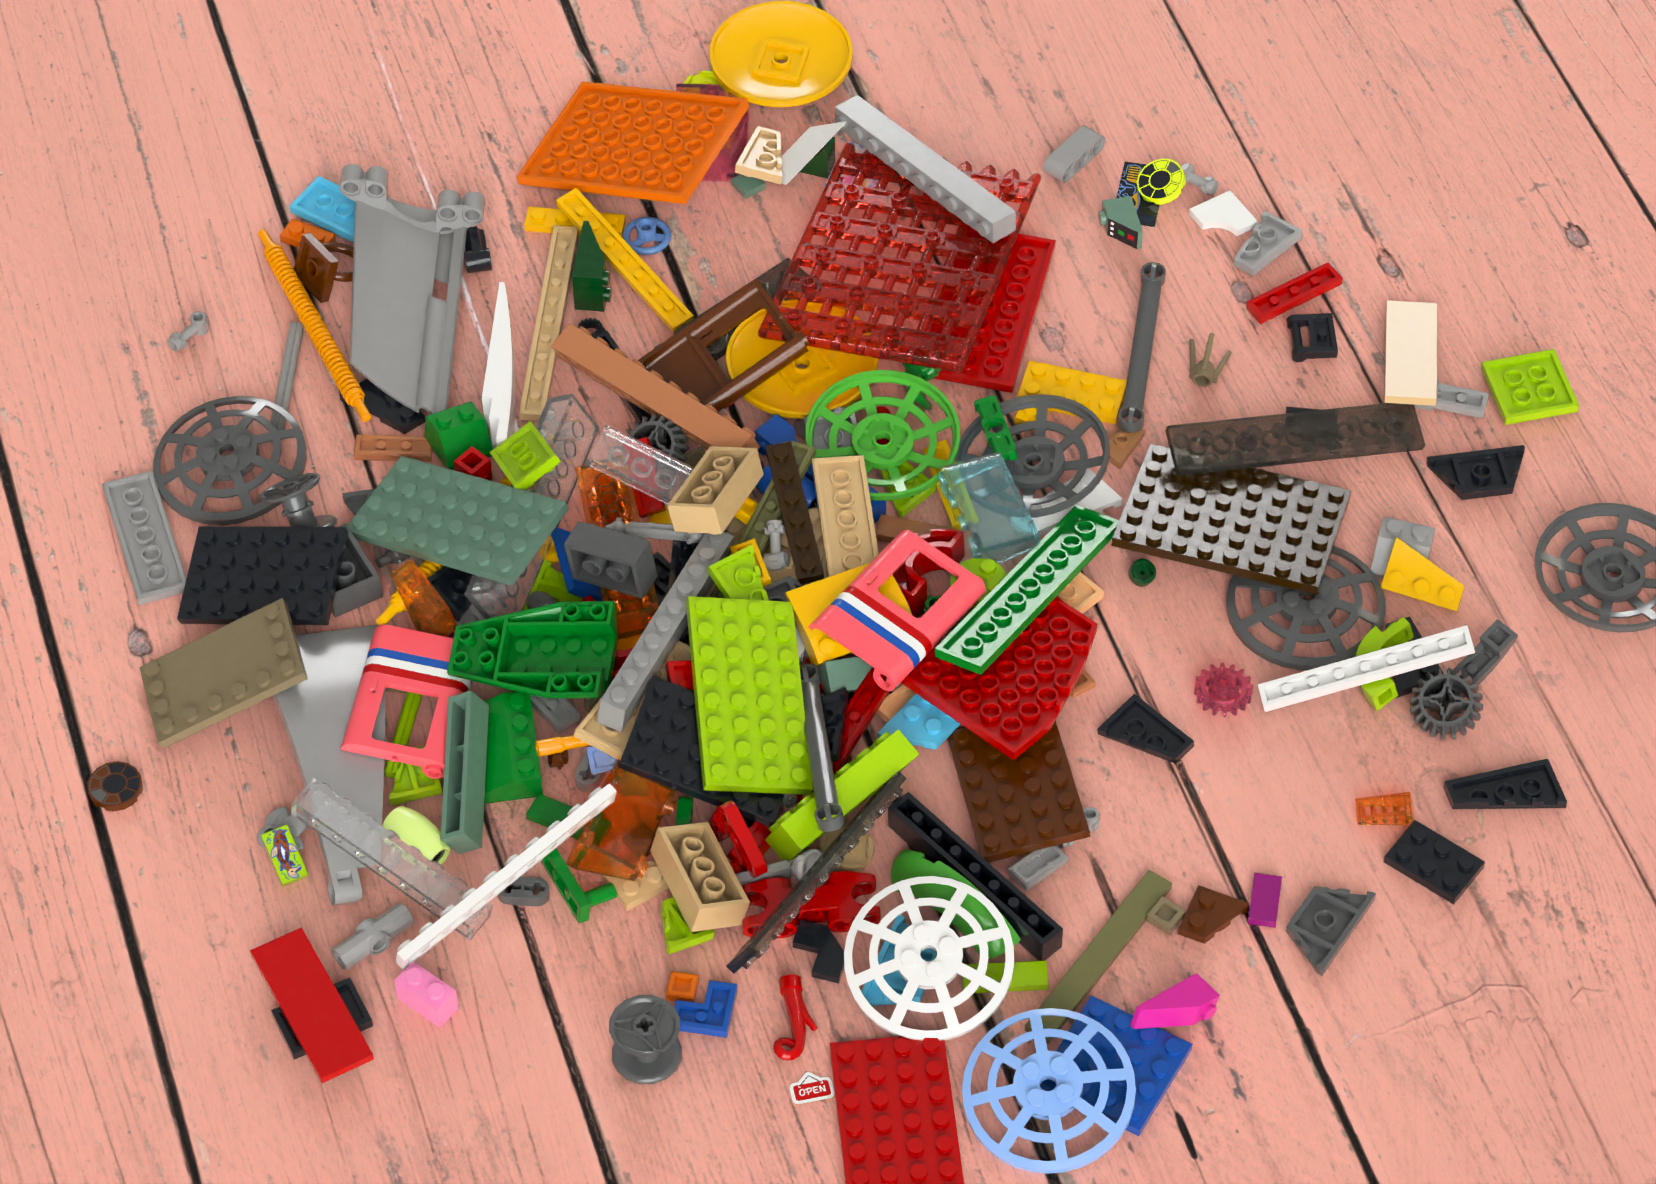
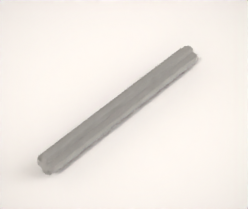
M294 321L289 325L274 401L275 404L286 411L289 408L304 330L301 322L296 323ZM272 411L271 423L277 431L284 430L285 417L276 411Z

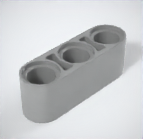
M1085 125L1081 126L1047 157L1043 165V171L1063 183L1068 182L1100 153L1105 144V137Z

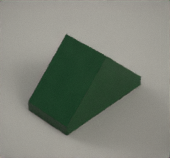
M833 136L799 172L828 179L835 164V137Z

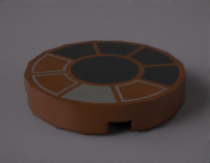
M119 761L106 763L98 767L90 775L87 783L89 798L93 804L112 812L124 810L132 806L143 791L142 778L138 770L129 763Z

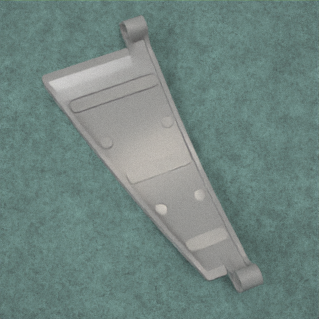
M379 625L296 635L308 679L273 696L285 726L310 804L322 853L327 865L328 893L332 905L353 903L362 899V887L357 869L377 866L380 863L384 759L340 750L375 628ZM386 688L372 733V738L380 741H385Z

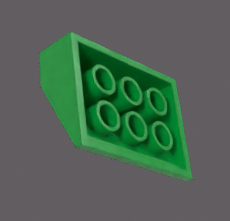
M518 691L508 692L484 701L489 705L484 804L534 798L539 793L543 795L539 757L535 746L536 734L530 694Z

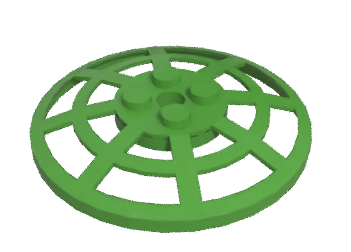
M893 370L860 372L834 383L816 400L809 412L806 423L805 443L811 447H814L813 433L819 416L833 424L829 433V449H816L814 458L864 455L867 475L872 469L887 470L890 479L882 480L867 477L868 485L894 486L896 492H869L870 500L874 501L904 499L931 488L951 469L960 446V424L957 413L948 398L933 384L906 372ZM895 383L908 386L910 389L904 400L894 397H872L869 384ZM859 387L862 400L848 406L839 415L826 408L838 395L849 389ZM922 392L929 396L944 411L947 418L932 423L926 413L914 405L918 394ZM888 405L898 407L899 409L895 415L887 413L878 414L875 406ZM865 408L867 417L862 419L856 426L846 421L853 413ZM909 412L924 425L923 428L912 431L909 424L904 421ZM951 427L952 448L948 460L934 458L937 448L936 433ZM840 429L852 435V446L837 448V436ZM929 437V448L926 456L913 452L914 441ZM885 438L888 439L890 442L885 445H880L876 441L878 439ZM907 460L920 464L916 469L904 476L900 475L897 468ZM927 467L941 469L930 480L907 490L904 483L920 475Z

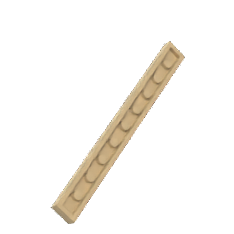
M557 225L553 227L520 404V420L545 422L557 357L551 345L561 334L579 235L577 227Z

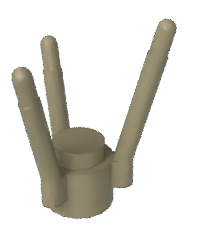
M1213 333L1209 334L1204 359L1196 364L1194 339L1189 341L1191 367L1189 378L1201 387L1217 383L1218 375L1232 354L1228 350L1215 370L1213 363L1209 361L1214 338Z

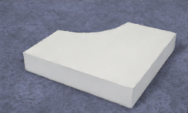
M1231 191L1189 209L1190 217L1202 230L1222 228L1230 231L1235 236H1239L1252 230L1258 223Z

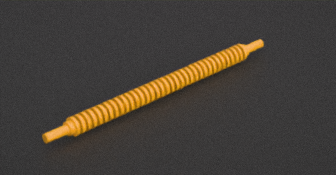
M261 229L258 232V236L265 247L264 257L335 381L345 402L355 407L363 422L369 421L371 415L364 404L365 395L282 247L273 243L268 232L265 229Z

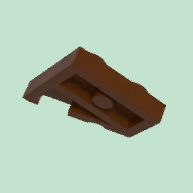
M1198 885L1179 926L1178 935L1205 944L1214 937L1216 932L1228 927L1231 924V920L1236 916L1247 913L1249 903Z

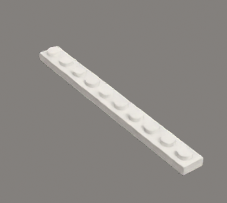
M609 783L603 789L601 787L596 788L588 796V801L583 805L578 803L572 807L567 813L568 817L561 822L557 820L552 823L543 837L532 839L526 845V850L519 856L517 854L512 855L505 862V867L498 873L492 871L483 880L484 884L478 889L473 887L468 890L462 897L463 901L458 905L448 906L441 913L439 920L434 924L429 922L419 931L420 935L414 940L408 939L403 942L397 949L396 963L398 966L405 970L413 961L415 962L615 801L617 792Z

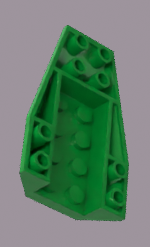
M614 601L559 602L458 625L455 629L447 673L450 676L543 698H599L610 686L618 645Z

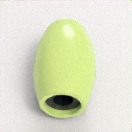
M399 806L391 811L383 822L382 828L390 843L405 859L414 865L428 871H433L440 867L448 858L450 847L440 840V830L419 812L405 806Z

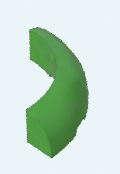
M903 850L896 857L892 865V885L910 878L937 876L965 883L981 892L966 878L941 861L932 863L926 860L925 855L920 852ZM936 883L910 886L914 897L918 899L939 898L950 901L957 890L955 887ZM967 894L961 907L966 909L977 920L983 931L998 928L999 926L989 910L975 897ZM931 906L941 914L945 911V908ZM956 914L951 923L964 936L973 934L974 931L961 916ZM1003 916L1010 930L1013 946H1015L1021 939ZM1003 938L987 942L989 959L1005 953ZM979 944L974 945V948L980 955Z

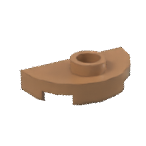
M1120 429L1110 436V459L1114 466L1121 469L1145 436V429L1135 433L1125 432Z

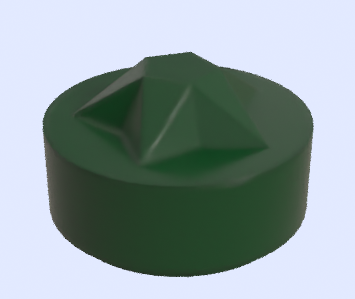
M1138 559L1130 566L1128 575L1132 583L1144 587L1155 579L1156 568L1149 560Z

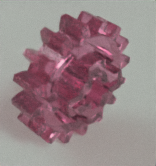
M1224 663L1220 664V668H1216L1211 664L1210 671L1202 669L1201 676L1196 677L1194 695H1197L1196 702L1197 704L1203 703L1204 711L1209 708L1212 709V715L1214 716L1217 712H1222V716L1226 717L1227 712L1230 711L1235 716L1237 715L1238 708L1245 711L1246 703H1251L1253 685L1250 684L1251 677H1244V669L1235 671L1234 664L1229 668H1225Z

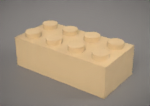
M709 447L667 505L675 532H686L689 534L710 533L712 535L724 532L764 475L757 448Z
M701 822L658 828L650 852L690 931L696 932L742 925V919L745 917L750 901L709 823Z

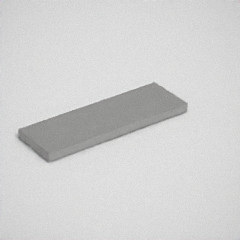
M153 471L103 483V491L138 605L183 594L186 575Z

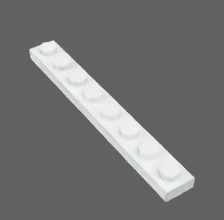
M1466 625L1258 684L1264 710L1267 712L1473 654L1475 650L1468 626Z

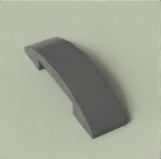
M1498 619L1479 637L1480 643L1474 648L1475 653L1467 655L1452 670V675H1456L1461 670L1463 672L1462 679L1470 675L1472 677L1471 684L1477 683L1479 685L1499 664L1518 638V634ZM1443 687L1432 691L1430 694H1439ZM1452 688V693L1455 696L1462 697V700L1466 697L1460 690ZM1448 695L1443 705L1445 712L1450 703Z

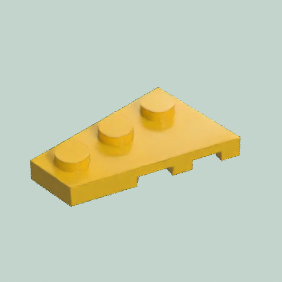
M1396 537L1381 588L1458 611L1466 586Z

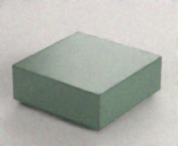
M742 174L731 179L732 186L745 199L765 189V182L761 179L746 177Z

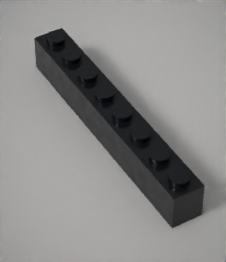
M906 793L888 807V826L915 851L923 853L926 860L932 863L941 861L980 890L1016 931L1021 939L1018 943L1037 960L1045 961L1062 947L1063 928L912 794Z

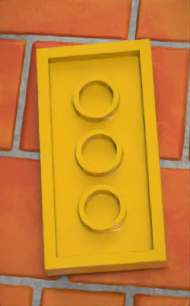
M1029 360L1017 397L1044 394L1068 398L1087 407L1101 422L1116 425L1124 400L1127 380ZM1048 408V411L1076 416L1068 411Z

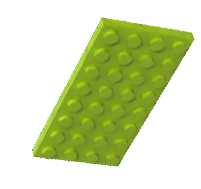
M688 596L686 610L703 790L810 795L813 785L804 732L805 711L794 610L791 602Z

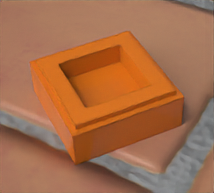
M671 971L666 991V1000L694 1002L699 984V975Z

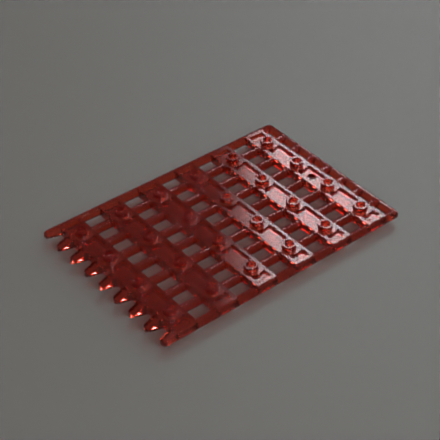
M846 143L776 291L773 302L797 334L802 331L810 343L809 347L962 372L1038 189L1041 175L1035 173L1027 180H1020L1018 171L1012 169L1003 177L996 176V170L991 164L977 173L972 171V165L968 161L963 162L957 167L1005 204L1007 201L1021 203L1018 211H1016V231L1010 233L1005 242L996 241L992 243L984 236H981V238L967 236L970 228H972L971 226L965 224L959 217L949 212L925 192L922 196L909 194L911 187L915 186L912 182L902 177L896 170L886 165L867 149L862 154L855 153V146L852 143ZM842 174L855 176L852 184L838 181ZM865 178L879 180L875 188L862 186ZM888 182L902 184L899 192L885 190ZM828 204L841 206L838 214L825 213V209ZM851 208L865 210L862 218L849 217ZM878 212L889 215L886 222L872 220L874 213ZM899 216L912 218L909 226L897 225L895 223ZM922 220L936 222L933 230L921 229L919 227ZM946 224L960 226L957 234L945 233L943 231ZM813 235L827 237L824 245L810 243ZM837 239L851 241L848 249L834 247ZM861 243L875 245L872 253L859 252L858 249ZM890 247L899 250L896 257L882 255L884 248ZM914 251L923 254L920 261L906 259L908 252ZM937 255L947 258L942 266L931 264L932 256ZM956 260L971 261L968 270L954 268ZM981 263L995 265L992 274L978 272ZM799 266L813 268L809 277L795 274ZM823 270L837 272L833 281L819 278ZM847 274L861 276L858 285L843 283ZM871 278L885 280L882 289L868 287ZM895 282L909 284L906 293L892 291ZM919 286L933 288L931 296L916 295ZM943 291L957 292L955 301L940 299ZM967 296L982 297L979 306L966 304ZM784 298L797 299L798 302L795 309L781 307ZM808 302L823 304L819 313L805 311ZM833 306L847 308L843 317L829 314ZM857 310L871 312L868 321L853 319ZM767 312L758 330V336L763 339L786 342L787 338ZM881 314L896 316L893 324L878 323ZM906 318L920 321L916 330L902 327ZM930 322L944 325L941 334L927 332ZM954 327L969 329L966 338L951 336Z

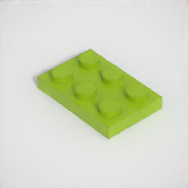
M531 420L490 452L513 487L522 490L532 487L535 481L544 474L551 472L561 462Z

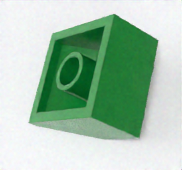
M472 401L426 416L424 437L447 469L454 470V460L470 447H474L488 458L492 457L490 452L493 450L484 417Z

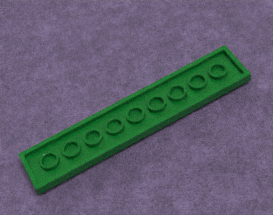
M1076 504L935 648V657L981 675L1109 543L1119 520Z

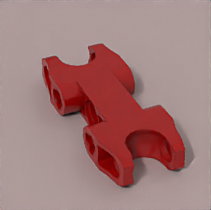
M842 871L825 875L822 878V885L792 888L791 881L784 877L767 878L743 885L742 888L750 901L749 906H760L765 910L760 914L747 916L742 919L743 935L767 939L787 938L796 933L800 919L813 923L827 922L830 931L835 933L849 932L853 920L865 905L856 902L854 899L876 891V876L870 873ZM874 905L866 914V916H872L865 917L863 920L878 924L881 921L880 907Z

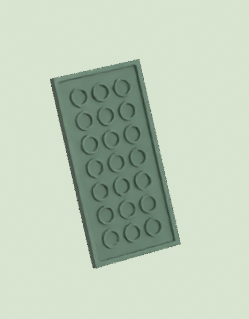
M401 456L347 526L356 540L513 586L569 508L566 502L518 488L515 489L511 486Z

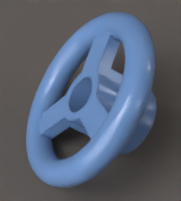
M641 217L626 225L622 238L637 254L652 255L661 252L668 246L671 240V231L668 225L660 219ZM656 226H658L664 234L656 233ZM636 227L638 238L631 242L630 233ZM651 241L661 242L654 247H640L644 243Z

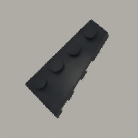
M1548 759L1444 781L1443 786L1452 809L1566 808L1567 800Z

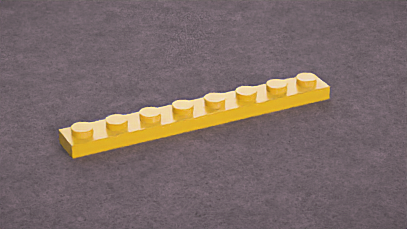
M577 188L556 200L557 207L580 232L583 221H589L604 258L673 334L694 321V315Z

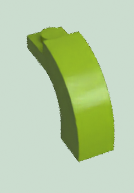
M1402 617L1397 622L1391 623L1383 632L1375 626L1361 641L1356 657L1410 641L1414 638L1410 623ZM1390 677L1360 685L1364 697L1376 711L1398 696L1395 684Z

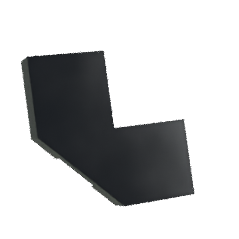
M800 919L793 939V948L818 954L812 969V977L839 984L844 970V951L828 926Z

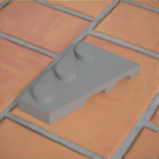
M1265 210L1262 214L1261 222L1253 228L1252 236L1244 242L1235 256L1234 266L1251 276L1256 275L1302 239V230Z

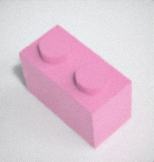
M414 961L394 980L397 999L439 1028L459 1009L456 990Z

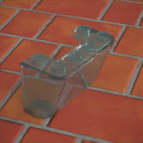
M1000 452L939 467L940 472L937 473V477L940 482V489L944 498H948L952 509L957 508L960 513L957 519L962 530H968L971 536L967 540L971 547L970 552L973 558L992 559L1000 564L1032 550L1041 541L1035 523Z

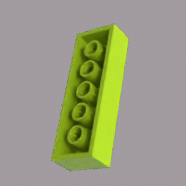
M899 729L891 735L888 731L884 733L874 744L864 749L853 761L847 763L834 775L838 803L844 818L899 774L919 755ZM814 792L811 795H807L796 807L786 812L769 828L771 834L765 841L768 842L781 860H787L788 863L825 833L818 828L814 814L817 807Z

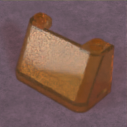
M618 759L601 786L602 789L609 783L617 791L615 801L582 827L566 865L577 870L635 881L637 877L642 879L649 866L645 862V855L661 819L665 814L670 816L677 801L673 800L676 790L618 768L620 763Z

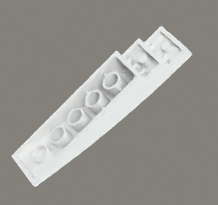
M499 282L482 392L484 420L487 430L491 431L493 449L514 434L515 371L509 309L504 282Z

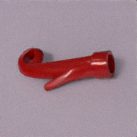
M796 974L785 975L779 979L780 994L784 997L792 1039L786 1037L777 1039L774 1042L773 1049L775 1054L785 1061L794 1060L803 1052L806 1036L805 1023L812 1031L817 1030V1025L810 1017L802 997L801 977ZM782 1046H788L792 1050H785Z

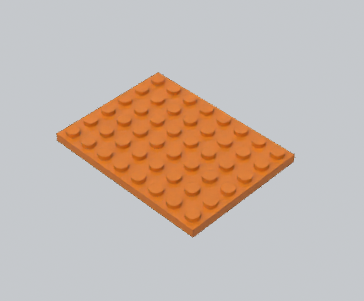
M582 81L516 178L521 185L570 191L577 188L580 192L686 204L746 113L749 103L745 98Z

